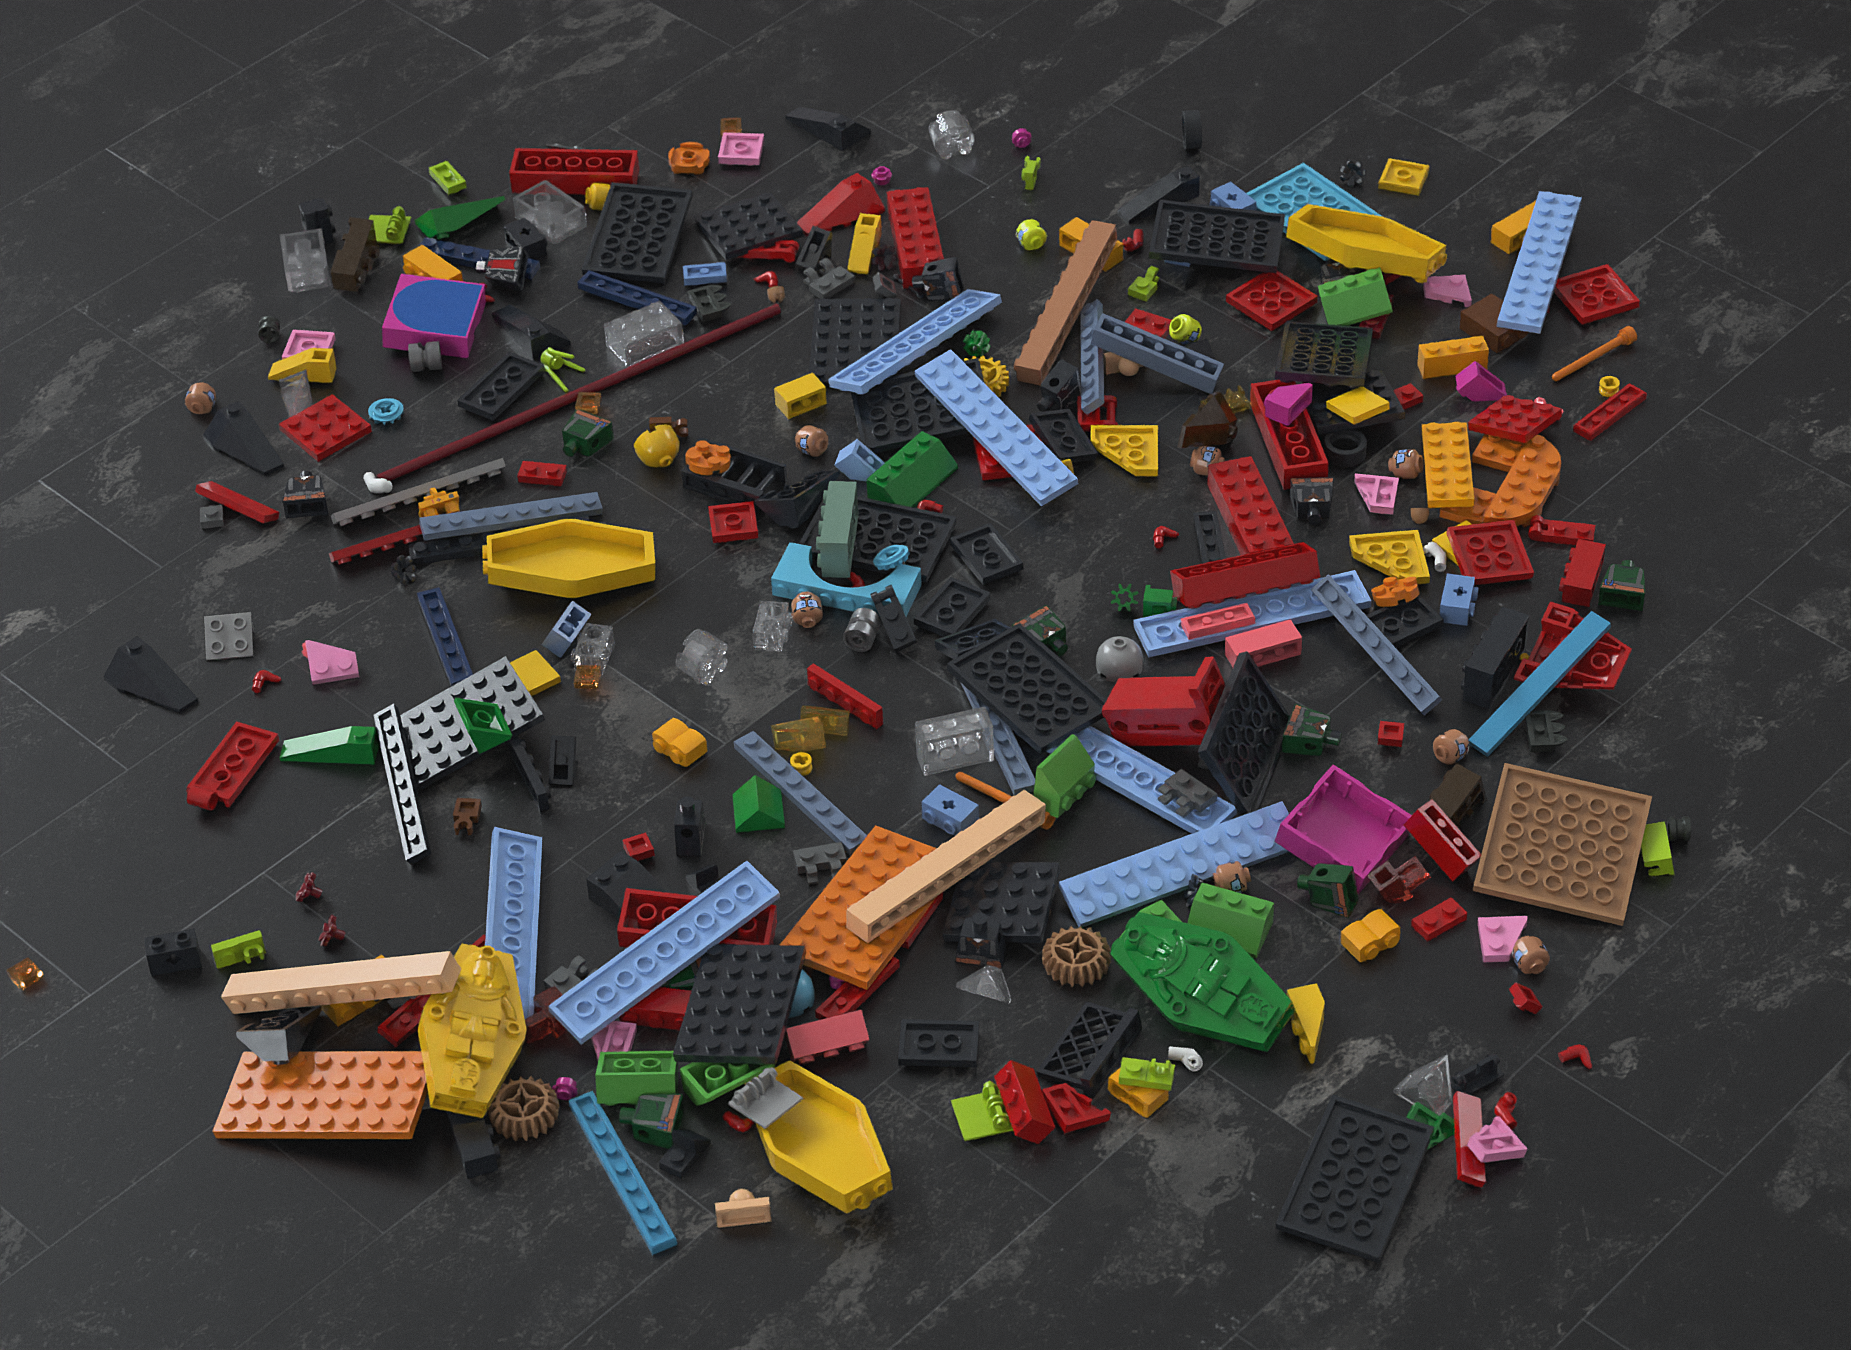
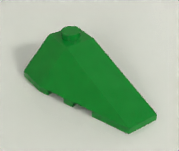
M501 196L431 209L414 221L428 238L444 240L450 237L449 234L503 202L505 197Z
M350 726L284 740L279 758L280 761L375 764L380 745L377 728Z

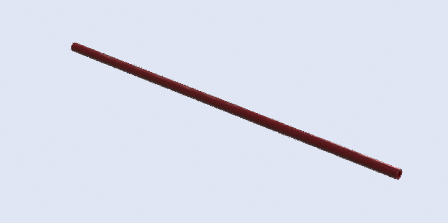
M776 303L377 474L376 478L392 481L781 313V308Z

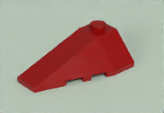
M856 173L841 181L806 213L797 224L803 229V234L808 237L812 226L831 231L832 227L843 224L844 227L851 225V221L858 220L860 213L879 215L885 211V207L872 183Z

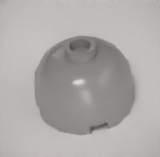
M1117 636L1105 640L1098 648L1096 656L1097 672L1100 676L1101 673L1105 675L1106 680L1111 682H1117L1119 678H1133L1138 672L1140 674L1143 669L1141 648L1134 640L1128 637Z

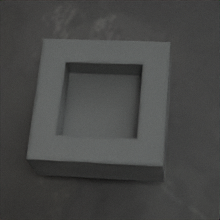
M878 272L873 277L875 291L882 297L894 299L897 296L894 282Z
M223 505L200 507L201 529L224 526Z

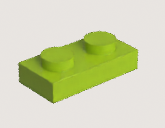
M448 161L429 168L430 175L448 195L467 188L466 181Z

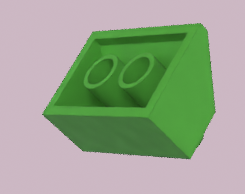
M1381 268L1369 269L1366 272L1349 275L1318 286L1328 324L1347 326L1393 312Z
M1070 735L1036 769L1033 796L1045 803V811L1056 818H1059L1065 811H1068L1071 805L1077 799L1079 800L1088 788H1092L1096 781V775L1094 774L1095 763L1076 735Z
M1202 883L1193 900L1187 923L1225 932L1232 936L1251 957L1257 958L1273 924L1274 902Z
M674 1051L600 1052L596 1070L597 1104L604 1103L608 1106H614L619 1103H631L632 1105H637L639 1096L642 1094H677L678 1062L674 1061Z
M692 1062L680 1068L683 1091L696 1106L705 1104L752 1080V1078L758 1077L765 1068H774V1064Z

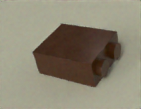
M1490 294L1461 311L1460 329L1472 337L1483 336L1488 348L1498 353L1518 340L1523 339L1528 335V332L1497 327V320L1504 301Z

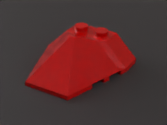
M1550 601L1541 620L1542 631L1529 658L1522 659L1514 680L1524 682L1584 619L1579 616V612L1573 608ZM1605 633L1554 688L1614 690L1632 649L1611 634Z

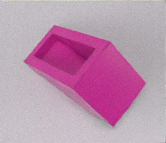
M1476 361L1455 376L1457 382L1456 389L1463 397H1468L1473 402L1495 401L1507 395L1505 384Z
M1305 383L1277 387L1265 398V417L1289 426L1312 402L1313 385Z

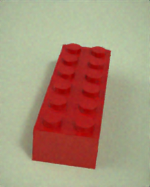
M515 148L509 172L512 193L585 195L587 187L590 188L593 183L611 185L613 182L637 185L640 171L638 150Z
M928 187L887 192L888 216L904 289L908 288V286L913 287L912 277L922 275L926 263L944 259Z
M1280 380L1253 383L1250 389V405L1283 490L1290 489V478L1328 477V460L1306 408L1289 426L1265 417L1264 401L1267 395L1271 394L1277 387L1297 385L1296 381L1284 383Z
M1252 456L1208 465V487L1240 555L1294 544Z
M1304 542L1170 570L1174 597H1178V601L1184 606H1188V608H1198L1202 606V603L1206 602L1212 604L1224 602V598L1229 597L1240 599L1246 597L1247 593L1252 592L1263 594L1275 587L1287 589L1291 587V584L1299 582L1300 584H1310L1314 582L1313 579L1321 578L1317 551Z
M626 888L617 928L619 947L628 948L698 896ZM769 905L718 944L773 945L777 925L776 905Z

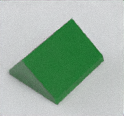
M455 698L454 703L479 754L511 739V731L498 704Z
M754 775L732 794L736 833L785 828L781 789Z

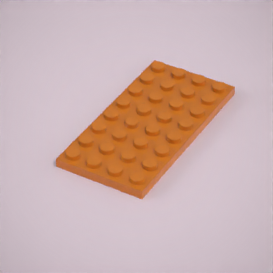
M875 825L780 945L805 946L806 956L803 965L868 990L910 935L935 898L869 943L846 928V909L937 848Z
M421 1051L299 1052L289 1060V1063L274 1065L273 1061H263L254 1052H243L214 1126L213 1134L215 1138L412 1139L428 1093Z

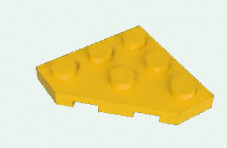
M1091 425V443L1096 451L1134 476H1158V425Z
M1418 530L1349 535V544L1354 559L1390 577H1396L1397 580L1416 577L1417 584L1430 583V574Z

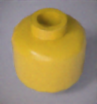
M593 183L590 188L587 187L585 194L586 204H589V207L593 210H602L611 185Z

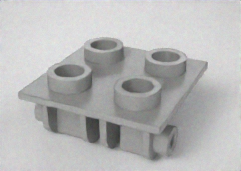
M251 612L204 616L206 661L253 656L252 632H254V626L251 620Z
M771 1067L770 1069L765 1068L758 1075V1078H752L742 1089L734 1092V1096L728 1102V1105L766 1129L802 1101L803 1097L777 1081L778 1073Z

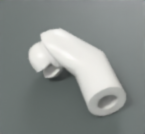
M372 472L364 475L365 483L370 492L380 494L383 492L389 493L392 490V483L383 478L376 479Z
M1429 542L1428 545L1423 547L1424 554L1427 557L1433 555L1435 558V570L1442 572L1446 569L1447 555L1437 543Z
M1169 1047L1168 1059L1182 1061L1191 1071H1198L1202 1067V1059L1194 1049Z

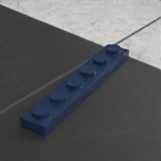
M427 237L419 245H424L448 263L476 268L478 261H488L490 251ZM528 258L525 279L532 280L540 269L539 260Z
M588 271L577 282L578 289L683 325H687L697 314L696 306L592 271Z
M440 588L417 593L419 604L452 687L473 675Z

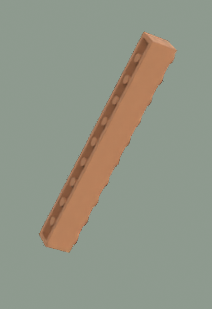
M1092 220L1088 228L1084 229L1081 242L1077 243L1073 257L1069 258L1066 270L1062 271L1058 285L1054 286L1051 299L1047 300L1043 314L1039 315L1035 329L1031 330L1027 344L1023 345L1022 354L1019 359L1015 360L1014 371L1017 374V381L1041 385L1047 377L1117 242L1115 224Z

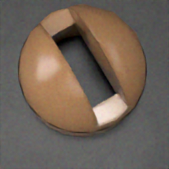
M774 286L767 290L768 298L772 303L775 304L776 300H778V303H781L784 300V287Z
M1411 508L1412 520L1417 524L1425 523L1429 518V508Z

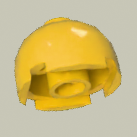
M665 424L655 426L656 430L651 433L648 430L643 432L634 443L637 456L647 466L667 467L673 462L679 452L678 437L673 428Z

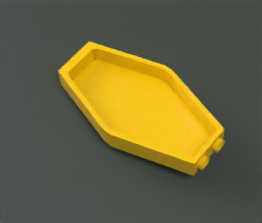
M1307 204L1288 218L1287 238L1344 264L1347 268H1381V271L1385 274L1410 276L1416 282L1426 283L1428 277L1441 266H1444L1447 260L1445 244L1382 216Z
M562 519L488 535L487 545H482L483 559H487V561H483V575L488 574V584L566 598H578L655 580L653 532L578 519Z
M461 944L454 956L461 968L452 992L431 994L422 1011L418 1035L431 1108L483 1118L520 1054L526 1036V1023L513 955L498 950L495 951L493 947L488 945L481 948L475 945Z
M790 1060L774 1068L778 1073L776 1080L803 1097L802 1101L766 1129L756 1123L768 1159L774 1170L845 1213H849L856 1208H868L873 1199L892 1190L889 1166L865 1106L860 1100Z

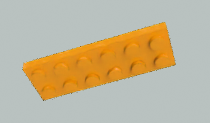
M1467 423L1422 424L1428 508L1474 506Z

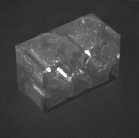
M761 600L752 632L754 649L782 652L784 642H788V626H792L793 613L789 612V604L787 602Z
M585 623L583 631L578 634L577 646L571 652V662H574L575 672L603 675L615 644L613 626Z

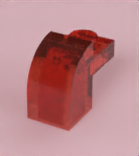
M1416 856L1396 870L1389 861H1386L1368 874V877L1380 894L1389 903H1401L1413 897L1410 891L1431 878Z
M556 986L533 997L535 1014L525 1019V1041L528 1044L542 1039L550 1033L557 1039L567 1030L549 1012L548 1006L562 996Z

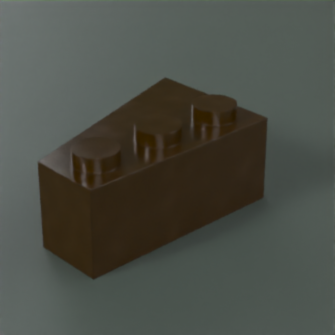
M349 217L348 234H343L342 240L345 243L343 249L337 251L330 273L333 289L357 292L361 284L365 282V277L371 271L375 259L379 257L380 247L377 245L373 220Z
M1457 763L1452 770L1446 772L1442 784L1438 789H1434L1429 797V801L1433 799L1458 829L1461 827L1459 822L1465 816L1470 818L1474 814L1472 809L1478 803L1483 805L1487 801L1482 777Z

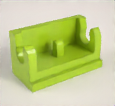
M1665 821L1646 824L1641 844L1644 866H1659L1656 869H1649L1648 874L1651 876L1674 875Z

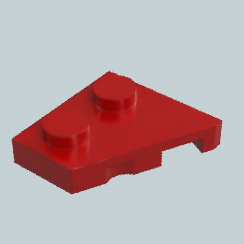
M1066 1083L1042 1089L1048 1109L1064 1133L1110 1120L1111 1112L1105 1108L1101 1111L1091 1105L1092 1099L1084 1094H1079Z

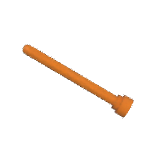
M1631 326L1621 329L1616 338L1555 372L1552 375L1553 381L1561 380L1620 345L1632 344L1637 340L1636 331Z
M963 772L956 774L958 781L1002 803L1007 802L1012 797ZM1045 811V821L1040 827L1046 830L1054 824L1056 817L1051 816L1049 812Z

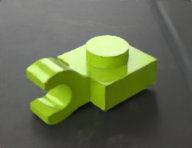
M1029 156L1025 157V168L1022 170V180L1025 181V189H1034L1037 171L1040 168V157H1037L1036 161L1029 160Z
M1150 266L1145 278L1138 276L1128 288V295L1147 302L1157 290L1159 277L1155 275L1159 268Z

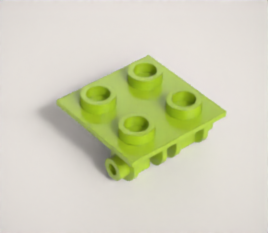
M401 206L393 209L392 216L370 215L369 220L374 221L377 243L403 244L411 217L405 216V211Z
M992 1081L984 1084L981 1094L951 1100L964 1141L1013 1131L998 1086Z

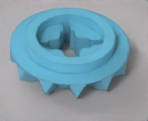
M385 398L372 403L368 409L370 420H374L376 424L382 422L385 425L387 422L394 423V420H400L404 410L400 401Z
M892 545L881 550L873 562L878 570H888L902 565V562L908 559L910 553L904 545Z

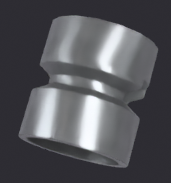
M439 341L427 342L425 346L421 343L408 344L411 372L424 371L425 367H428L430 370L442 369Z
M869 608L856 609L843 635L845 645L856 652H866L871 649L881 625V618L875 611Z

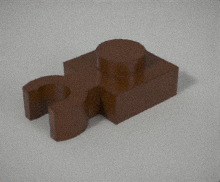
M649 417L650 433L656 430L655 426L666 424L673 428L676 435L686 437L688 436V428L681 427H687L688 421L685 418L672 422V417Z
M456 799L453 812L455 835H459V831L462 828H467L468 835L473 834L472 823H478L482 808L481 799Z

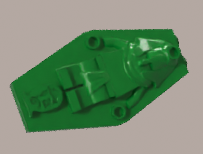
M1138 912L1126 924V931L1122 937L1116 939L1111 947L1110 954L1115 963L1169 1023L1181 1031L1268 1052L1296 1010L1292 1000L1242 946L1225 932Z

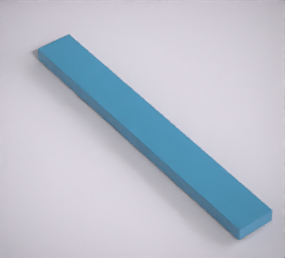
M1591 611L1468 740L1469 745L1488 757L1611 628V623Z
M591 1091L568 1100L569 1107L652 1255L677 1245L675 1235L601 1105L597 1104L594 1092Z

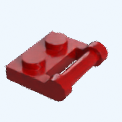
M1077 396L1078 423L1083 431L1091 432V425H1118L1115 418V408L1117 407V398L1115 396H1104V404L1088 415L1081 410V396ZM1100 407L1106 408L1107 420H1100Z

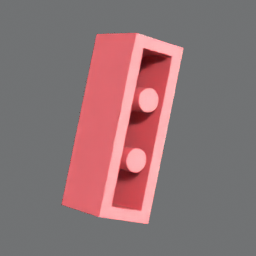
M1291 619L1225 637V656L1231 666L1234 667L1239 653L1248 651L1257 667L1301 655L1302 636Z
M862 1010L786 1028L784 1034L791 1061H798L799 1065L813 1062L814 1057L824 1055V1058L839 1055V1050L847 1048L849 1052L861 1050L864 1048V1044H867L869 1041Z

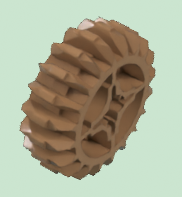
M1070 926L1069 930L1061 928L1059 933L1053 932L1051 938H1047L1042 950V963L1047 975H1051L1053 981L1060 980L1062 985L1070 983L1071 987L1074 984H1080L1083 987L1086 982L1093 985L1094 979L1101 980L1102 974H1107L1111 963V949L1106 938L1101 937L1100 932L1093 933L1091 927L1084 930L1082 926L1079 929H1073Z
M520 1076L518 1081H513L510 1078L509 1084L501 1085L500 1090L488 1108V1116L492 1127H495L498 1134L503 1133L506 1139L513 1136L515 1141L519 1137H523L525 1141L530 1136L537 1139L538 1133L546 1134L547 1128H553L554 1121L558 1120L559 1101L557 1100V1094L552 1090L549 1083L544 1084L542 1079L534 1081L531 1076L528 1080H524Z

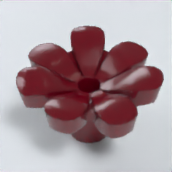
M311 872V874L307 873L305 875V883L303 882L300 890L297 891L296 901L302 902L309 895L319 899L323 890L314 884L315 873Z
M333 914L329 917L328 923L325 922L323 925V931L325 932L319 936L321 946L326 947L330 939L333 938L342 941L346 932L337 928V917Z

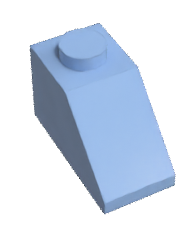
M856 439L840 450L834 466L849 479L866 481L884 462Z

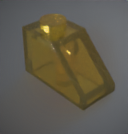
M818 716L771 725L774 748L777 750L806 752L826 748L823 724Z

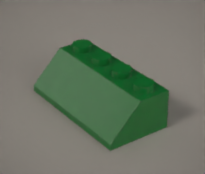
M921 431L866 479L867 498L914 508L958 469V464L940 439Z

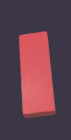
M1248 603L1181 618V626L1188 640L1255 624V616Z

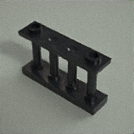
M710 439L707 440L709 444L729 447L731 456L729 469L717 475H700L689 470V466H685L681 470L683 488L731 504L753 501L755 512L762 513L763 510L756 505L755 500L764 495L765 490L774 480L784 484L787 482L786 464ZM734 468L745 470L736 482L726 479ZM754 474L764 477L756 488L746 485Z

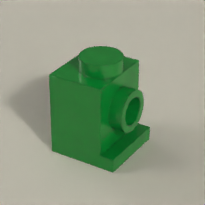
M1146 585L1143 599V618L1177 610L1178 597H1173V590L1152 589L1151 585Z

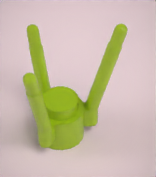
M548 348L541 355V363L544 365L545 371L567 393L569 391L568 388L552 370L561 368L563 364L581 372H585V369L562 358L574 359V355Z

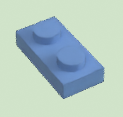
M725 262L683 266L685 286L727 282Z

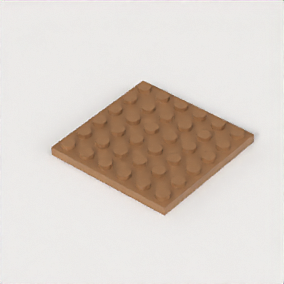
M1504 763L1473 891L1623 926L1652 796Z

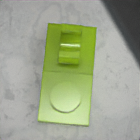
M260 930L211 945L217 969L241 962L242 960L249 964L251 963L250 958L258 955L262 960L266 953Z
M1123 1057L1119 1073V1084L1171 1091L1175 1065H1172L1169 1060H1166V1064L1157 1063L1154 1058L1149 1062L1148 1060Z

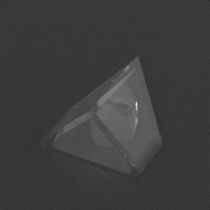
M306 370L279 379L282 398L290 417L305 410L312 404Z
M987 965L956 984V988L1006 1003L1011 1001L1002 968Z
M1448 1054L1409 1073L1394 1088L1393 1093L1411 1104L1418 1101L1440 1116L1452 1103Z

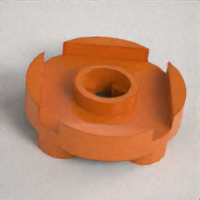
M696 142L681 143L680 148L675 149L673 147L668 154L669 165L672 167V172L676 174H702L704 168L710 162L709 150L704 149L702 144Z
M698 441L696 446L686 452L685 463L689 465V470L700 475H713V471L720 470V474L729 469L731 456L730 449L727 446L709 444L707 441Z
M1388 577L1383 580L1382 585L1371 590L1374 603L1376 602V605L1380 607L1399 605L1398 601L1405 599L1407 603L1420 594L1416 577H1407L1399 580L1396 577Z

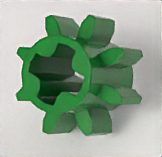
M972 330L971 334H966L963 342L966 344L963 349L970 356H979L981 358L983 353H988L991 347L989 345L990 338L982 331Z
M1119 583L1120 590L1118 592L1115 590L1111 591L1113 595H1116V599H1113L1111 604L1117 602L1119 605L1118 611L1122 607H1127V610L1131 611L1130 604H1138L1134 596L1139 592H1132L1130 590L1131 584L1127 588H1123L1122 584ZM1125 591H1127L1129 593L1128 597L1131 598V601L1126 600L1125 603L1120 602L1121 597H1119L1118 594H1123Z

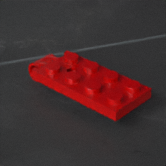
M236 722L187 786V803L210 811L216 807L218 801L224 802L226 807H230L279 742L278 733Z

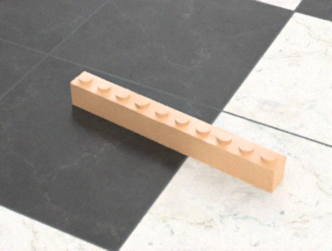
M1023 790L1016 796H1012L1007 802L994 808L992 812L978 819L973 825L964 831H960L955 837L946 843H942L928 855L923 856L921 860L905 868L903 872L886 881L885 884L875 891H871L857 903L852 904L846 909V928L869 943L1042 825L1045 821L1046 804L1026 790Z
M447 951L239 973L231 975L221 998L233 1014L447 993L452 992L461 968L452 953Z

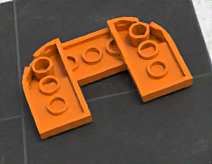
M1484 434L1472 455V462L1509 473L1496 494L1473 487L1474 506L1443 507L1440 509L1439 517L1459 523L1467 520L1471 524L1514 520L1516 527L1520 525L1523 528L1529 526L1532 516H1541L1542 507L1554 485L1558 486L1561 471L1559 452L1541 435H1536L1527 443Z

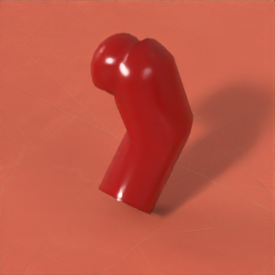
M1141 229L1134 230L1133 239L1127 237V241L1125 239L1122 241L1124 250L1133 252L1143 246L1144 232Z
M1507 1092L1498 1100L1494 1112L1496 1116H1500L1507 1126L1513 1130L1517 1126V1122L1511 1114L1515 1108L1517 1097L1513 1093Z

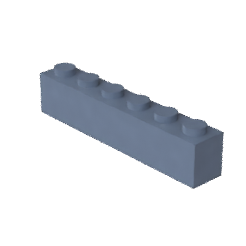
M1104 313L1101 314L1090 343L1210 394L1213 393L1224 363Z

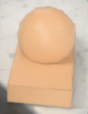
M1103 353L1104 372L1106 375L1121 372L1125 376H1133L1138 372L1139 367H1143V365L1114 353Z
M746 1189L734 1191L730 1196L729 1202L715 1203L717 1226L719 1228L771 1221L769 1197L755 1199L753 1194Z

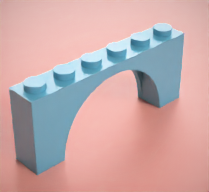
M791 542L771 577L773 596L794 599L801 592H812L820 598L821 604L824 606L855 611L858 608H869L878 615L879 613L870 594L876 591L879 593L886 590V586L892 585L906 617L922 585L921 568L903 564L898 565L885 579L868 586L849 588L832 585L820 579L811 569L813 564L811 546ZM890 598L882 601L883 606L892 603Z

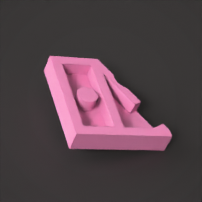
M1465 275L1428 277L1426 283H1422L1425 298L1441 300L1452 304L1453 300L1464 302V307H1470L1472 304Z
M1355 473L1354 483L1369 511L1393 515L1399 478Z
M310 640L305 641L312 685L359 677L355 652Z
M1527 916L1478 918L1477 925L1483 962L1510 961L1515 942L1520 939L1523 929L1527 926Z
M613 1021L592 1036L591 1039L597 1059L599 1060L600 1052L631 1051L637 1032V1025L635 1023Z
M1500 1116L1495 1117L1491 1125L1488 1126L1486 1124L1481 1128L1480 1132H1476L1471 1136L1467 1145L1482 1163L1522 1158L1527 1151L1525 1145Z

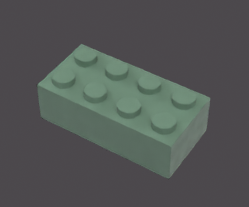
M829 481L828 490H824L823 503L826 505L821 506V519L823 521H819L818 527L821 537L817 536L816 550H820V554L817 557V567L822 569V577L850 578L859 518L857 482Z

